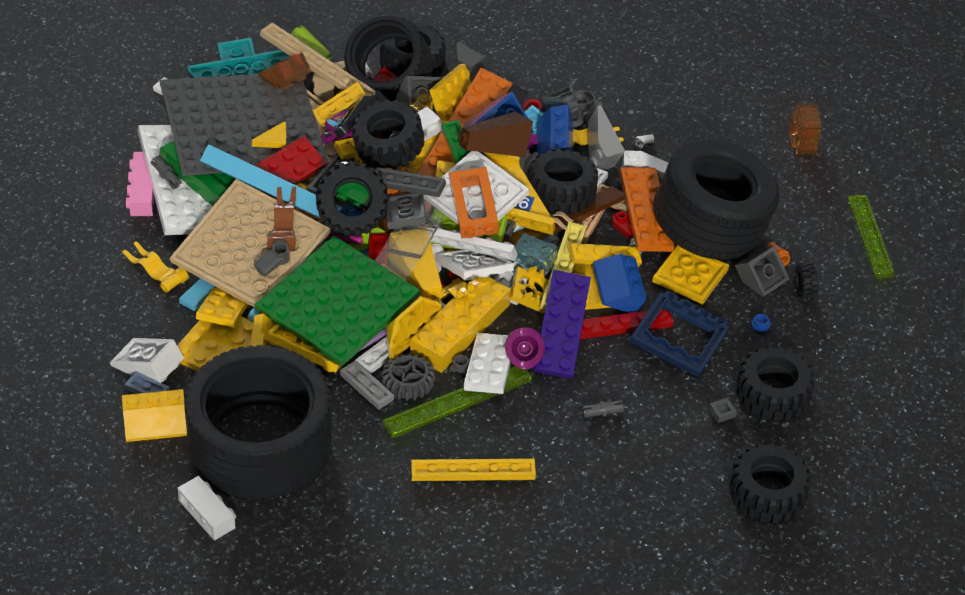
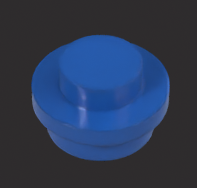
M757 314L751 321L752 328L759 332L769 330L771 325L768 316L764 314Z

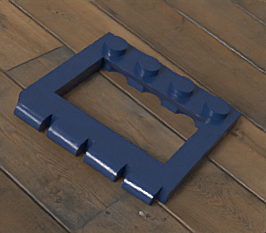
M668 290L665 294L661 292L631 336L630 342L699 377L729 330V326H727L728 321L719 316L713 319V313L701 307L696 310L695 304L683 298L681 301H678L679 296ZM663 309L713 334L700 356H691L686 353L685 349L679 346L674 347L668 343V340L662 337L657 338L648 331Z

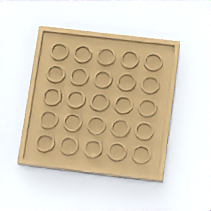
M236 179L173 253L170 261L250 306L255 307L254 304L319 248L330 234V228L293 209L294 224L292 235H295L296 248L295 250H289L290 261L285 265H279L266 277L261 276L253 263L272 249L267 247V238L272 237L274 207L277 200Z

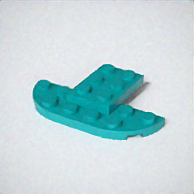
M252 38L217 43L220 61L187 66L190 78L283 73L290 64L291 56L282 50L255 54Z

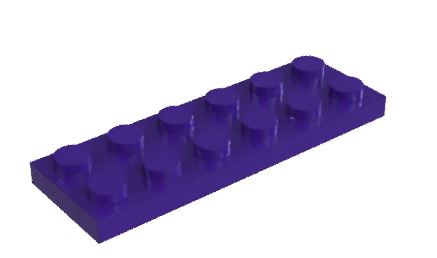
M553 270L541 330L545 350L541 361L534 367V372L569 379L573 378L591 277Z

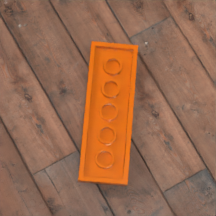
M620 167L619 174L636 250L673 252L674 242L664 233L654 214V197L660 185L656 168Z

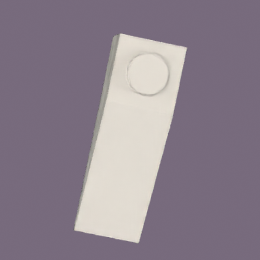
M625 151L623 153L622 167L656 168L658 179L662 180L668 162L642 151Z

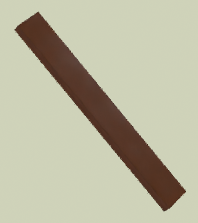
M612 186L597 193L594 202L582 212H575L570 215L569 213L565 214L573 220L572 223H578L624 201L625 195ZM553 216L558 218L567 227L568 221L563 217ZM555 223L553 234L563 230L557 223ZM523 228L514 232L510 239L503 238V242H509L514 245L517 252L550 236V234Z

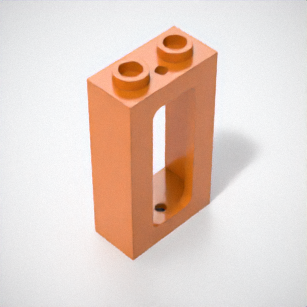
M487 167L449 172L450 187L461 239L499 233V223ZM480 185L487 216L471 220L468 218L462 188Z

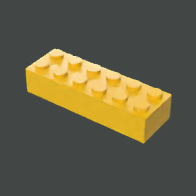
M474 277L471 281L476 280L482 286L479 288L474 286V291L459 299L454 297L410 339L411 356L418 354L419 358L425 357V360L430 361L431 366L435 370L442 373L452 363V359L460 355L476 339L477 333H482L510 305V288L490 277Z

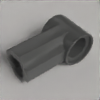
M282 240L274 242L272 249L253 263L261 276L266 277L279 265H285L290 261L287 242Z

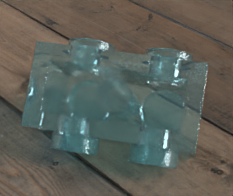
M525 233L522 234L514 246L518 254L515 262L528 267L537 266L538 271L544 269L546 274H548L558 258L556 245Z

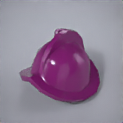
M523 327L515 329L506 339V355L517 368L524 370L533 368L541 361L544 355L545 344L543 337L532 328Z

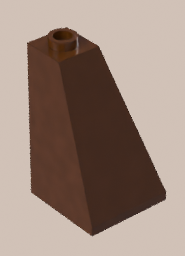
M512 112L462 127V132L458 139L459 146L469 151L526 157L533 121L518 112Z

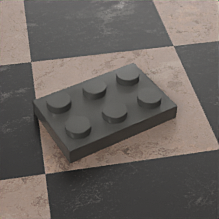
M410 192L389 196L387 207L388 229L398 230L406 226H420L426 223L423 194Z

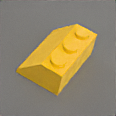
M183 389L122 395L126 442L187 436Z

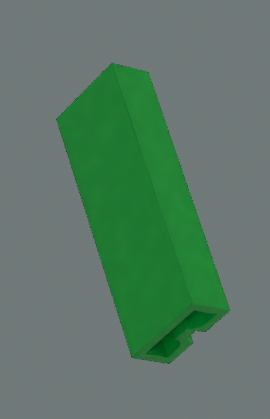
M171 141L160 147L159 156L168 166L173 168L175 175L179 176L212 206L215 205L236 180L225 173L182 176L175 144Z

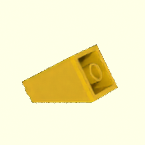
M428 231L390 233L388 265L397 276L420 289V296L441 302L442 286Z

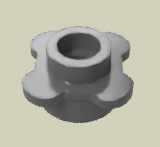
M464 355L455 356L452 359L453 365L450 366V370L467 374L470 359Z

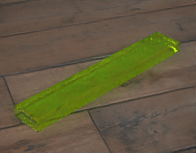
M867 195L849 196L848 202L875 279L894 277L895 272Z

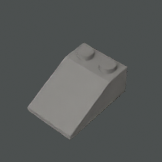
M599 105L588 121V156L596 168L606 170L615 167L625 150L602 106Z

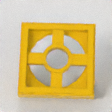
M518 266L514 273L510 299L544 314L545 309H540L542 302L540 299H543L549 281L544 278V269L537 272V266L530 267L528 270ZM523 278L529 279L526 285L519 283V281ZM535 282L541 286L543 293L537 291L534 286ZM526 287L531 288L533 292L527 293Z

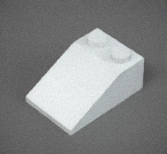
M133 338L110 362V365L130 375L137 371L162 383L179 366L184 357L174 339Z

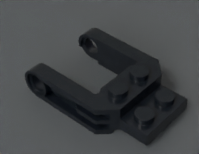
M379 90L375 91L372 96H363L352 105L333 133L341 139L353 127V122L356 117L358 118L357 115L361 111H365V108L369 105L373 106L375 102L379 101L381 103L388 99ZM386 131L380 135L384 137L383 139H389L401 132Z

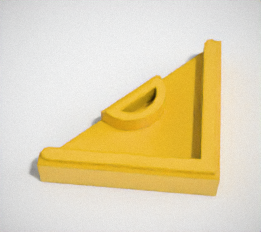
M282 122L252 139V147L285 148L286 122Z

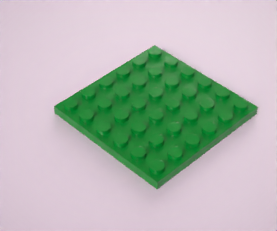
M333 235L254 305L257 311L262 314L264 313L269 319L342 367L420 296V289Z

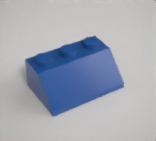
M568 104L550 107L538 119V154H545L546 151H555L556 149H561V151L571 150L573 152V116Z
M617 254L592 263L602 305L628 313L637 312L647 299L636 258Z

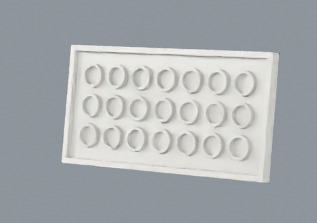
M138 125L137 131L164 235L190 234L213 206L190 188L179 176L177 177L182 183L179 184L178 188L172 189L168 182L159 176V172L151 164V161H154L152 159L155 156H159L160 147L171 141L174 143L170 125Z

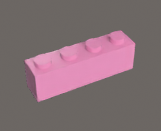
M134 152L133 159H130V170L132 172L128 173V180L131 185H127V195L129 197H126V208L130 209V216H153L154 193L143 152Z

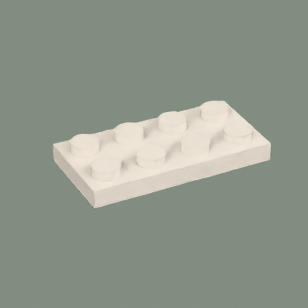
M477 333L464 382L465 391L504 393L511 364L505 351L508 335Z

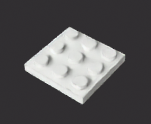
M463 249L435 254V261L449 269L452 273L457 274L463 280H472L473 277H489L490 274L501 275L508 271H513L514 263L507 259Z

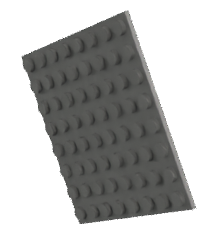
M301 72L160 80L182 176L223 173L200 162L208 144L255 166L283 148L252 147V139L282 122H286V146L305 136L326 163H329Z

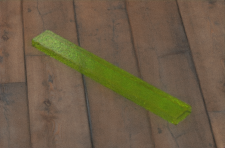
M516 366L509 368L504 392L532 381L531 374L527 370L517 368ZM463 387L384 419L383 426L390 436L395 438L499 394L465 391Z

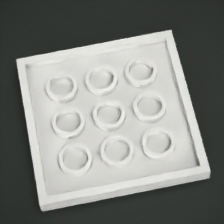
M471 151L441 177L445 178L446 185L440 197L424 195V199L458 224L450 187L449 172L487 167L499 221L529 194V189L480 152ZM481 186L462 188L468 218L471 220L485 218L487 214Z

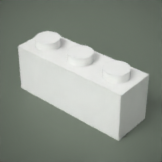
M197 476L178 487L180 503L214 541L235 529L236 515L234 511L225 506L220 495H215L207 481L204 482Z

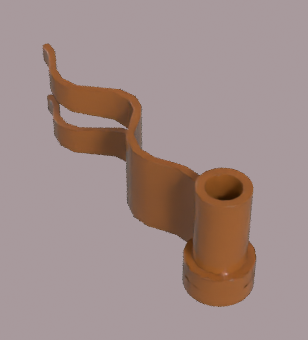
M277 187V202L274 207V230L272 237L267 238L268 248H272L274 242L280 240L287 242L289 250H295L296 238L295 235H292L296 187H292L290 201L285 208H283L281 187Z

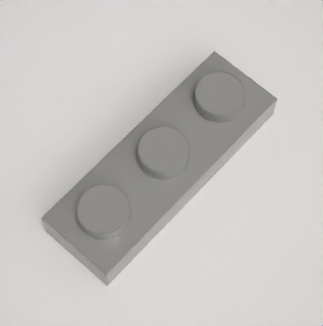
M357 361L340 370V376L378 410L394 400V394Z

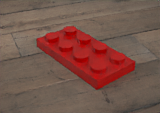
M303 136L255 166L296 185L323 169L327 163L309 140ZM261 191L262 193H264V194H266V195H268V196H270V197H272V198H275L274 196H271V195H269V194H267V193Z

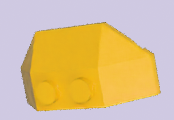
M420 296L386 326V342L390 360H393L394 356L398 357L410 346V339L441 310V303Z

